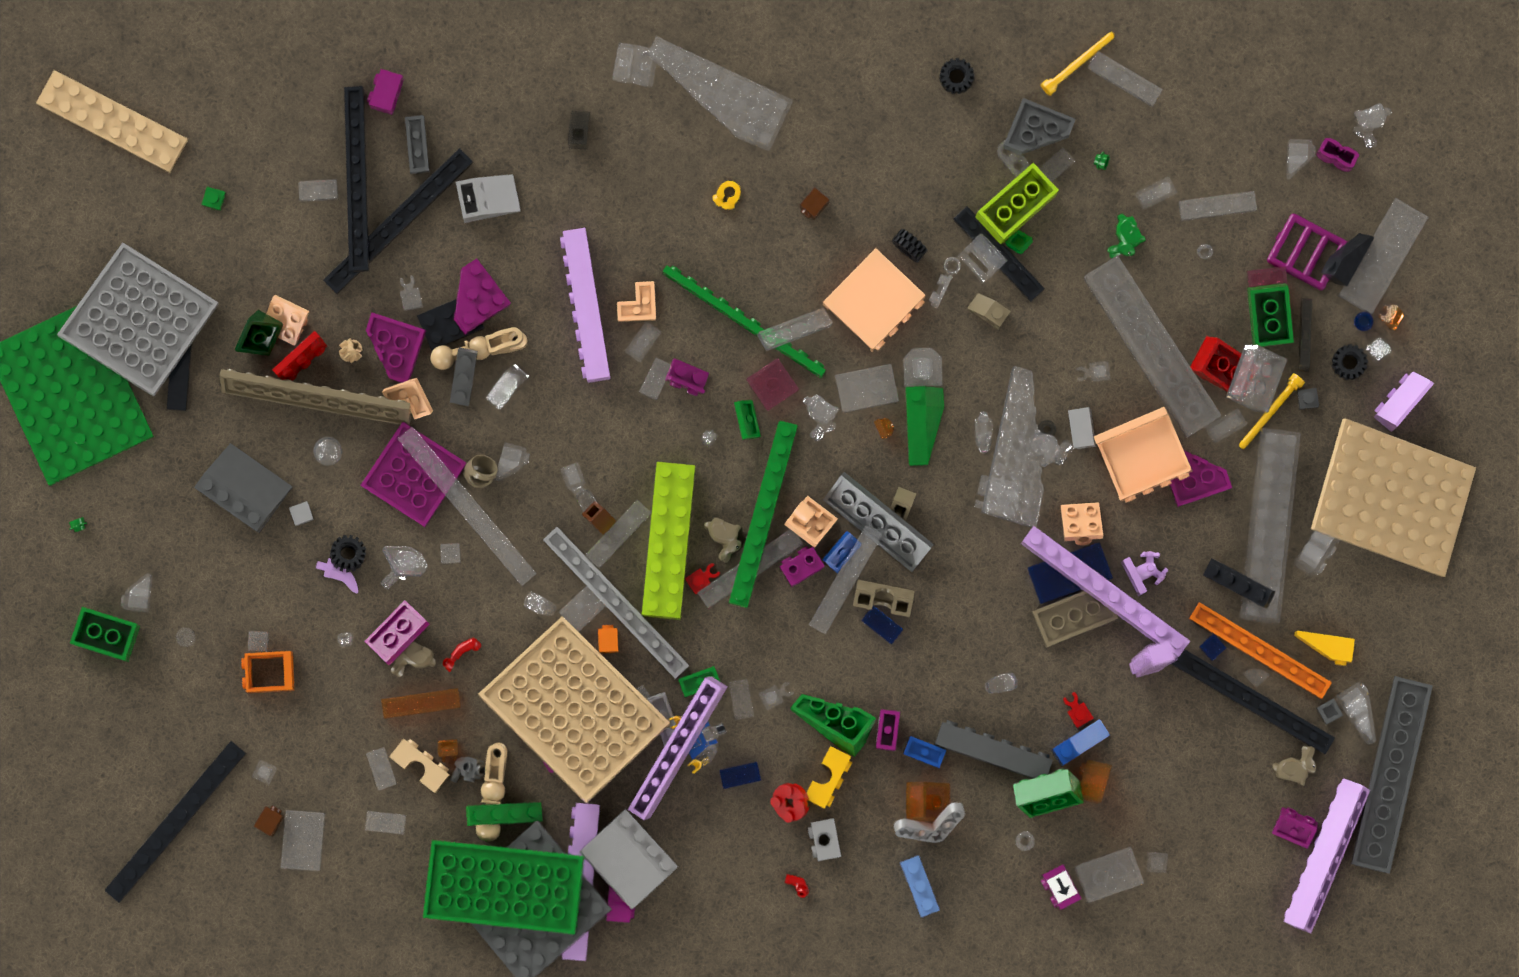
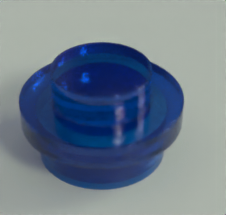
M1361 312L1356 315L1354 325L1360 331H1367L1373 326V317L1367 312Z

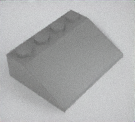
M626 809L580 851L581 855L585 856V859L631 909L637 906L678 867Z

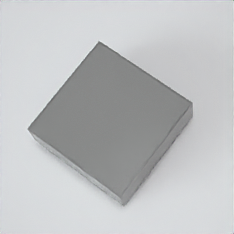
M307 501L289 508L295 526L314 520Z

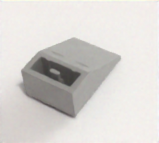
M513 174L479 177L456 182L465 223L521 211Z

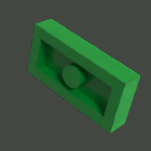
M753 400L734 402L742 440L761 437Z
M715 666L678 679L685 698L696 694L706 677L712 676L720 681Z

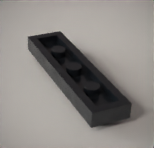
M1211 558L1203 576L1264 608H1268L1276 592Z

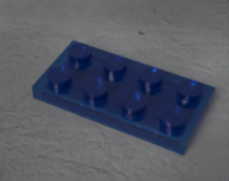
M1100 542L1070 552L1105 579H1113ZM1046 562L1027 568L1040 604L1082 590Z

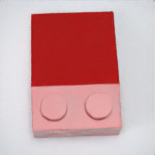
M1206 336L1189 370L1213 385L1243 399L1259 365L1221 339Z

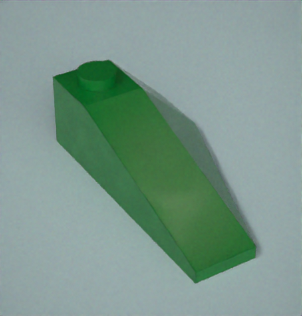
M928 386L906 387L909 466L928 465L944 410L943 388Z
M801 694L791 707L795 714L838 748L853 757L865 745L876 721L874 716L860 708H849L840 703L833 704L825 702L824 699Z

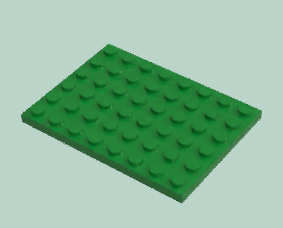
M77 306L0 342V382L49 486L154 437L128 380L58 337V332Z

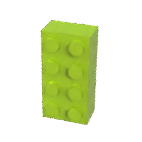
M1032 163L977 212L975 218L1001 245L1054 199L1059 190Z

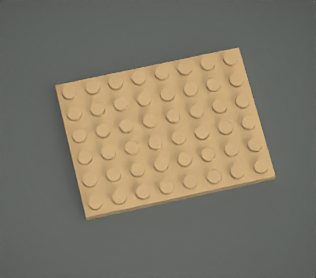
M1342 419L1311 529L1437 576L1445 577L1476 467L1352 420Z
M563 616L478 693V696L586 804L670 725V722Z

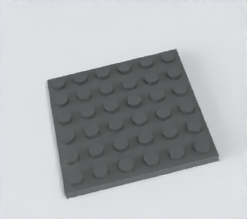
M536 821L507 847L566 854L539 821ZM583 875L576 934L471 924L515 977H537L612 911V908Z

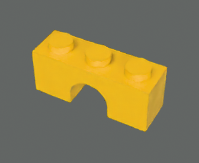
M830 746L821 764L830 769L832 773L831 780L826 784L812 781L807 791L808 801L825 809L826 805L831 806L835 798L832 793L835 788L839 790L844 780L840 777L844 771L848 772L852 764L849 761L851 756Z

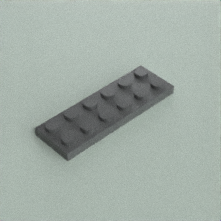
M843 472L823 499L829 506L911 572L915 570L934 545L845 472Z

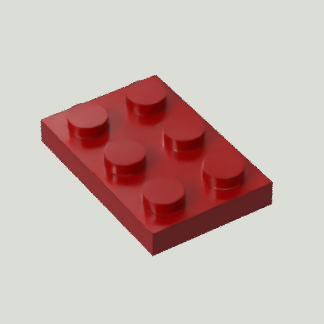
M314 331L272 370L280 380L289 379L293 381L297 377V373L309 367L311 361L316 356L318 357L324 353L327 345Z

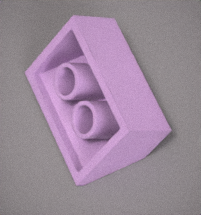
M1412 372L1410 375L1405 374L1399 381L1400 387L1397 390L1393 388L1387 395L1388 401L1385 404L1381 402L1374 410L1377 413L1374 418L1392 432L1434 384L1432 381L1415 372Z

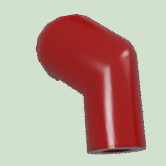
M786 874L784 883L794 885L797 895L800 898H805L809 893V887L804 878Z

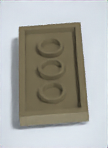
M1085 591L1032 611L1046 648L1118 619L1117 614Z

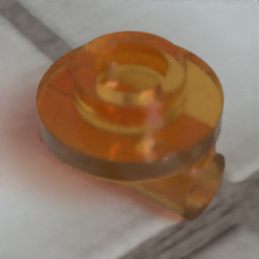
M888 418L874 421L882 439L893 434L894 425Z

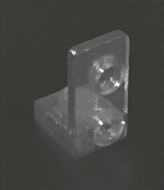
M514 364L504 372L487 396V399L497 408L502 409L516 389L526 382L529 375Z

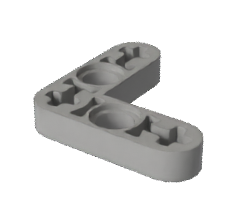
M961 803L949 804L933 823L909 819L898 820L894 823L895 833L903 838L932 843L941 842L965 816L964 808Z

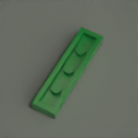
M541 802L466 806L467 826L543 822Z

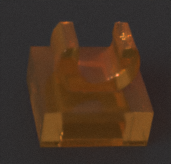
M1392 304L1391 307L1384 306V310L1387 311L1386 316L1379 314L1378 317L1390 329L1396 330L1404 313L1396 305Z
M458 740L438 741V757H441L442 761L445 762L446 756H452L453 761H456Z

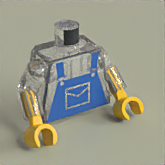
M683 716L669 718V720L675 721V726H672L671 729L677 727ZM708 720L689 752L692 761L687 766H695L693 774L709 764L717 754L719 746L717 737L727 733L723 723L711 727Z

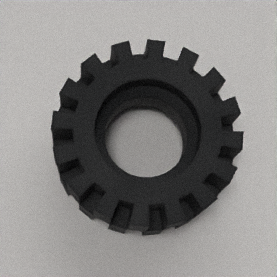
M952 58L942 66L940 82L947 92L961 94V92H966L971 87L974 79V70L969 62H965L966 60H959V58L953 60ZM956 69L962 71L964 74L963 81L960 83L952 82L949 77L951 71Z
M901 229L892 240L899 251L917 263L928 251L921 241L904 229Z
M1348 344L1347 346H1342L1335 352L1332 358V368H1334L1335 374H1338L1340 378H1345L1344 380H1354L1360 377L1367 369V354H1364V350L1362 348L1359 349L1357 345L1352 346V344ZM1351 355L1355 357L1357 365L1354 369L1344 367L1343 358L1345 356Z
M343 535L342 539L338 537L337 541L333 542L330 551L331 563H335L334 567L336 569L340 567L339 571L343 572V569H346V572H350L352 569V572H354L356 568L359 569L361 564H363L366 548L365 546L363 547L364 543L362 541L358 542V537L353 539V535H350L349 538ZM343 548H351L355 552V557L350 560L344 559L340 552Z

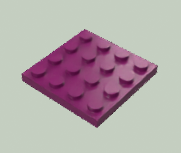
M402 422L360 486L423 527H426L467 463Z

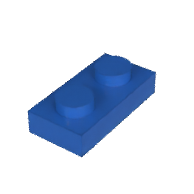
M846 531L822 560L834 572L838 573L861 547L862 543L850 532Z
M910 736L903 755L940 768L946 750Z

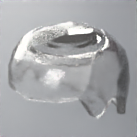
M323 436L315 442L313 454L319 463L325 466L334 465L342 456V447L336 438Z

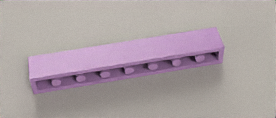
M579 228L563 231V237H560L561 247L566 249V255L563 256L564 266L569 267L570 274H566L568 286L572 285L573 292L569 293L571 304H575L576 311H572L574 323L578 322L579 329L575 330L577 341H581L582 346L578 351L580 360L584 359L585 367H581L583 379L587 378L588 383L610 379L586 229Z
M1170 640L1146 647L1131 659L1132 662L1129 665L1132 674H1136L1137 678L1159 672L1176 660Z
M712 676L704 679L628 808L629 811L643 820L651 818L726 691V685Z
M1344 778L1338 785L1336 797L1331 802L1328 816L1322 823L1321 833L1315 840L1314 850L1308 857L1307 867L1300 876V884L1293 893L1290 908L1285 913V923L1312 933L1370 790L1365 786Z
M576 803V807H572L571 818L575 819L574 826L570 827V838H573V845L569 846L568 854L581 855L580 851L598 835L600 805ZM584 859L583 875L593 886L594 868ZM589 931L562 954V959L586 961Z

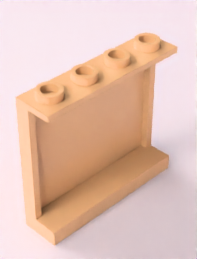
M875 248L823 301V306L833 312L873 352L875 349L878 351L886 343L883 340L888 335L892 337L899 330L897 326L901 322L905 324L912 315L910 313L914 309L918 310L925 303L923 300L925 294Z
M1165 407L1094 436L1120 501L1125 500L1126 503L1136 499L1135 495L1140 493L1147 495L1154 491V487L1159 485L1161 488L1172 484L1171 480L1176 478L1179 480L1185 479L1190 476V472H1193Z

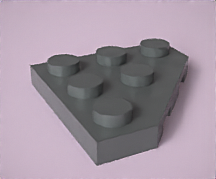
M1023 98L1003 148L1021 155L1067 139L1076 119Z

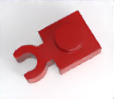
M714 563L709 564L705 572L699 568L685 578V581L695 595L711 585L708 579L717 578L720 575L719 571L716 574L710 572V569L715 566Z
M1073 692L1071 694L1074 697V701L1068 702L1066 697H1064L1063 702L1071 707V710L1067 711L1075 727L1079 728L1094 718L1084 702L1078 704V696Z

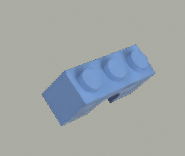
M916 856L900 862L920 917L939 911L920 857Z

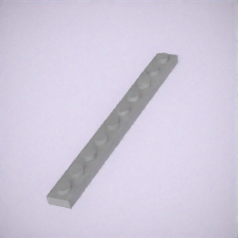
M558 527L543 539L675 679L689 667L687 662Z

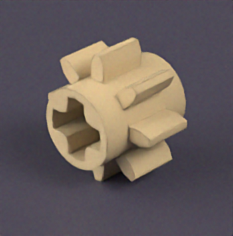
M349 338L339 345L342 348L339 350V355L344 361L352 363L362 357L360 352L363 349L357 340Z

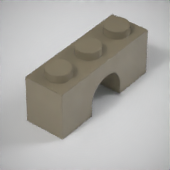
M858 580L853 606L872 610L873 606L882 605L888 607L891 610V614L910 617L914 591Z

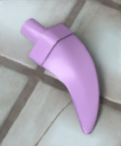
M330 558L327 563L317 562L316 568L325 571L324 577L340 580L352 592L358 593V586L351 572H346V569H343V572L339 571L340 567L336 569L334 567L335 563L332 564Z

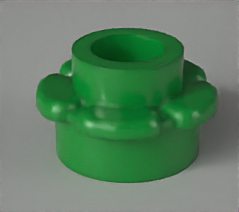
M1105 152L1096 155L1094 165H1097L1098 170H1105L1107 168L1110 156L1105 154Z
M84 517L69 522L71 527L69 530L74 529L76 533L86 529L85 525L87 522H85Z

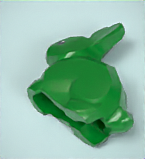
M1119 214L1117 217L1116 236L1120 242L1118 245L1110 246L1107 249L1110 258H1115L1120 254L1129 257L1134 256L1136 253L1134 248L1146 241L1138 229L1134 217H1126L1124 214Z

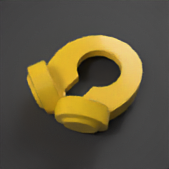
M733 181L724 182L718 188L717 194L712 196L713 201L717 206H721L726 210L735 208V204L740 198L739 185ZM727 187H733L735 195L729 197L727 202H723L724 190Z

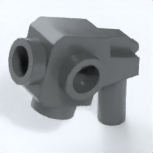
M469 757L458 758L454 763L456 768L450 780L457 783L461 775L464 776L463 780L475 783V779L479 780L485 775L484 761Z

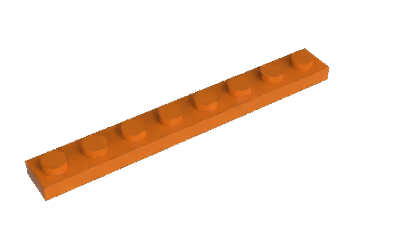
M1200 602L1189 617V620L1320 699L1324 697L1332 683Z

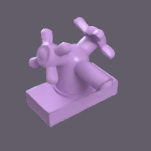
M1149 551L1141 553L1140 557H1146V563L1137 567L1134 566L1130 557L1121 561L1138 596L1147 592L1142 582L1143 580L1154 576L1157 578L1154 584L1158 585L1165 579L1168 569L1165 567L1160 572L1154 563V558L1160 557L1158 552Z

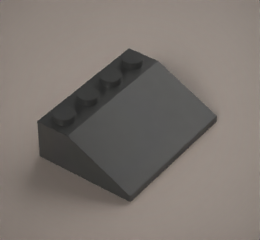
M230 443L206 470L194 488L250 528L260 533L293 487Z

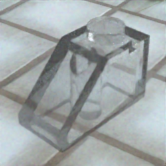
M1289 139L1287 142L1286 180L1292 179L1311 161L1312 157H1315V146H1312V140Z
M505 442L498 464L497 476L494 478L495 481L500 482L522 470L524 464L528 465L530 454L527 453L528 449Z
M146 573L125 590V595L121 597L123 610L149 613L153 583L152 574Z

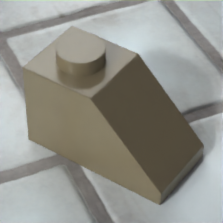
M979 293L967 308L997 330L1000 329L1011 312L997 301Z
M898 487L890 509L906 521L916 493Z

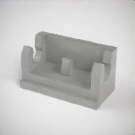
M1086 407L1068 410L1074 449L1097 447L1094 440L1095 432L1091 409Z

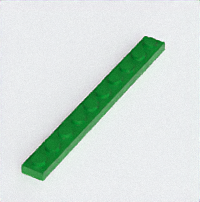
M666 265L663 275L822 379L826 372L823 369L824 365L817 360L811 361L807 358L809 355L804 351L793 349V345L785 339L781 341L772 330L761 328V324L757 320L746 318L742 310L737 307L735 309L728 306V301L722 297L716 298L707 287L704 286L702 289L696 285L697 281L692 277L688 276L686 278L681 275L682 271L677 267Z
M780 420L778 422L729 604L744 608L749 606L798 425Z

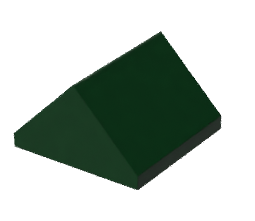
M257 310L248 318L235 351L270 356L283 327L282 322Z

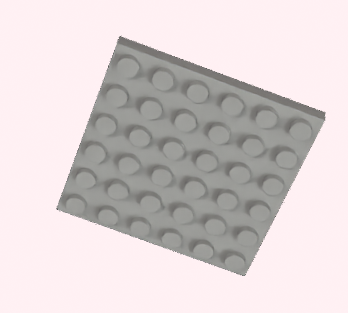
M122 243L57 335L154 397L219 303Z

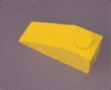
M1303 631L1295 632V637L1328 660L1335 661V665L1346 666V663L1352 662L1355 639Z

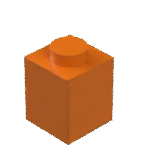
M602 625V629H598L599 653H619L618 629L614 628V625Z

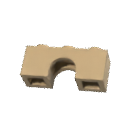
M403 739L389 757L405 770L411 763L421 762L425 767V774L420 782L434 793H437L450 777L447 773L449 769L442 763L435 764L432 761L434 757L428 752H420L417 749L419 745L413 740L409 739L406 741Z

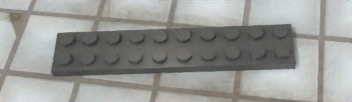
M1394 676L1368 787L1370 792L1364 805L1351 865L1390 874L1433 685Z

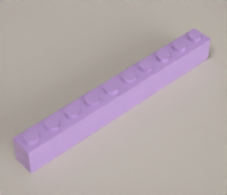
M1035 526L1032 527L1021 542L1024 547L1156 644L1170 640L1175 658L1180 656L1190 642Z

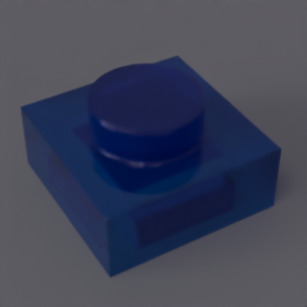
M1214 634L1199 646L1211 661L1226 649L1225 645Z

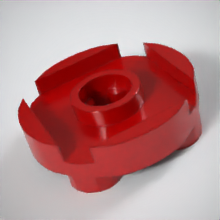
M796 783L780 785L776 788L770 800L776 813L787 823L803 818L809 811V807H807L808 794L803 787ZM788 799L793 800L792 805L788 803Z

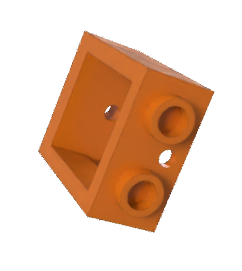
M292 651L244 653L245 658L241 660L242 670H245V677L242 678V687L246 689L247 693L295 691ZM283 658L284 686L253 687L252 659Z

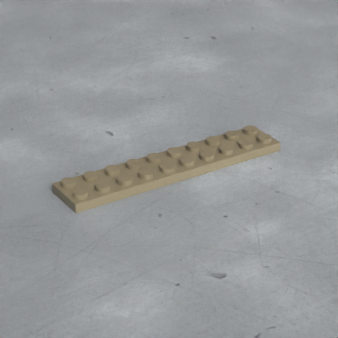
M221 369L220 372L222 393L399 425L404 422L410 426V403L404 400H390L383 396H369L366 393H351L344 389L334 390L327 386H313L310 383H295L289 379L279 380L271 376H256L253 373H240L233 369Z

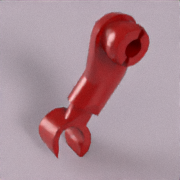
M470 638L458 644L451 653L450 659L445 658L443 660V666L447 671L451 672L455 661L459 660L463 653L471 649L478 651L481 648V643L476 638Z

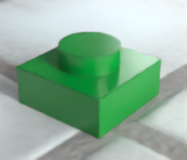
M207 187L202 206L221 211L226 192Z
M1017 230L1005 243L1007 247L1021 255L1031 245L1033 240L1029 235Z

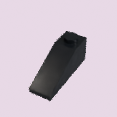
M1361 233L1356 235L1329 257L1321 273L1333 283L1347 287L1374 237Z

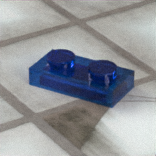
M875 606L861 620L891 645L903 631L899 625Z
M757 762L719 770L723 789L761 781Z

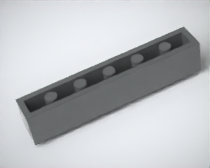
M949 720L946 723L942 722L934 744L1032 779L1037 778L1041 774H1048L1053 761L1049 759L1050 755L1038 752L1037 755L1032 753L1028 747L1020 745V748L1012 746L1013 742L1004 739L999 742L994 740L995 736L987 733H983V736L976 734L975 729L966 726L965 729L959 728L957 723Z

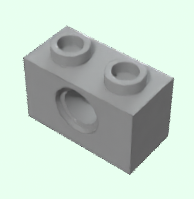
M834 818L812 822L811 827H808L810 839L814 838L815 846L811 847L813 858L823 861L841 857ZM821 835H827L830 842L828 845L822 846L819 844L818 838Z

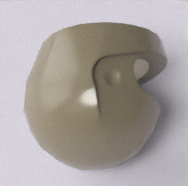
M476 455L467 462L463 474L470 486L484 488L489 486L493 479L496 478L498 468L492 458L486 455Z

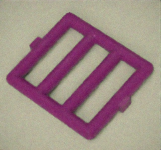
M1292 213L1281 233L1279 232L1275 240L1277 241L1267 258V262L1318 290H1324L1329 279L1323 275L1321 280L1318 281L1310 277V274L1328 240L1339 245L1337 250L1344 246L1347 241ZM1294 223L1305 227L1288 261L1284 263L1276 259ZM1311 232H1314L1322 237L1307 266L1301 272L1293 268Z

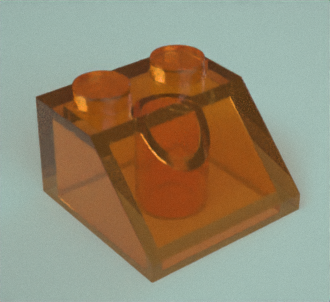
M1091 760L1081 764L1079 774L1082 775L1080 783L1083 800L1095 804L1102 802L1112 765Z
M906 782V819L934 822L950 804V783Z

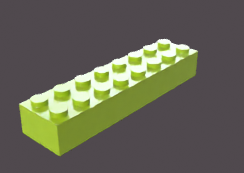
M657 462L642 607L643 617L681 620L695 465Z

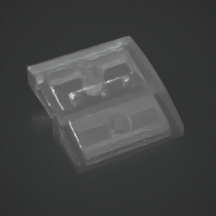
M619 43L612 80L652 87L659 50Z

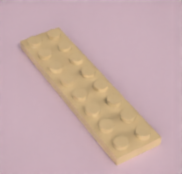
M55 70L36 102L37 105L169 173L188 141L187 138Z

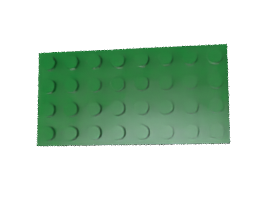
M432 840L423 918L576 934L585 856Z

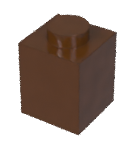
M814 188L800 204V212L807 219L811 217L815 220L829 204V199Z
M596 501L582 513L584 518L603 535L616 522Z
M273 805L271 808L265 806L254 827L273 837L285 816L281 815L282 810Z

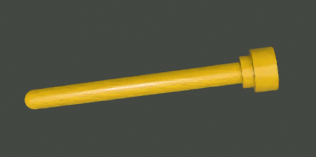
M1109 32L1055 78L1046 79L1040 85L1047 95L1051 96L1056 91L1057 85L1113 40L1115 37L1114 33Z
M1295 373L1290 376L1287 383L1288 386L1239 444L1240 448L1245 449L1290 394L1305 384L1302 378Z

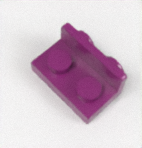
M673 359L665 380L670 382V386L677 389L683 387L687 389V393L697 396L698 394H704L705 390L703 388L709 373L678 359Z
M1282 807L1272 834L1308 849L1317 831L1318 822L1310 816L1298 814L1292 808L1286 809Z

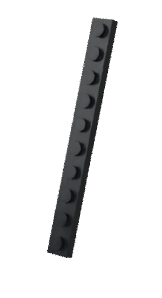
M344 87L350 273L368 272L369 240L364 87Z
M460 148L368 236L369 263L473 164V161ZM348 255L323 281L338 294L360 272L350 273Z
M1185 649L1178 658H1175L1176 660L1170 663L1310 747H1314L1315 750L1326 755L1335 737Z
M230 741L104 891L119 903L124 899L246 755L241 748Z

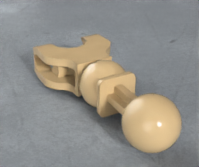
M512 327L485 337L476 336L470 342L466 340L465 346L461 348L478 351L477 360H483L490 354H503L524 349L527 346L528 339L520 329ZM444 345L436 347L430 356L431 363L440 370L450 368L457 359L459 348L451 349Z
M495 743L487 750L485 782L481 786V795L483 797L481 802H484L485 805L502 804L501 799L505 794V787L502 782H504L508 749L503 743ZM497 748L501 751L500 757H495L494 749ZM500 824L476 826L477 836L485 842L494 841L500 835Z

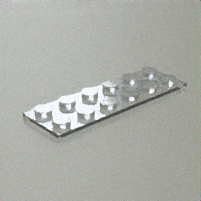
M1395 198L1374 233V239L1347 287L1343 286L1338 296L1372 315L1426 223L1428 216Z

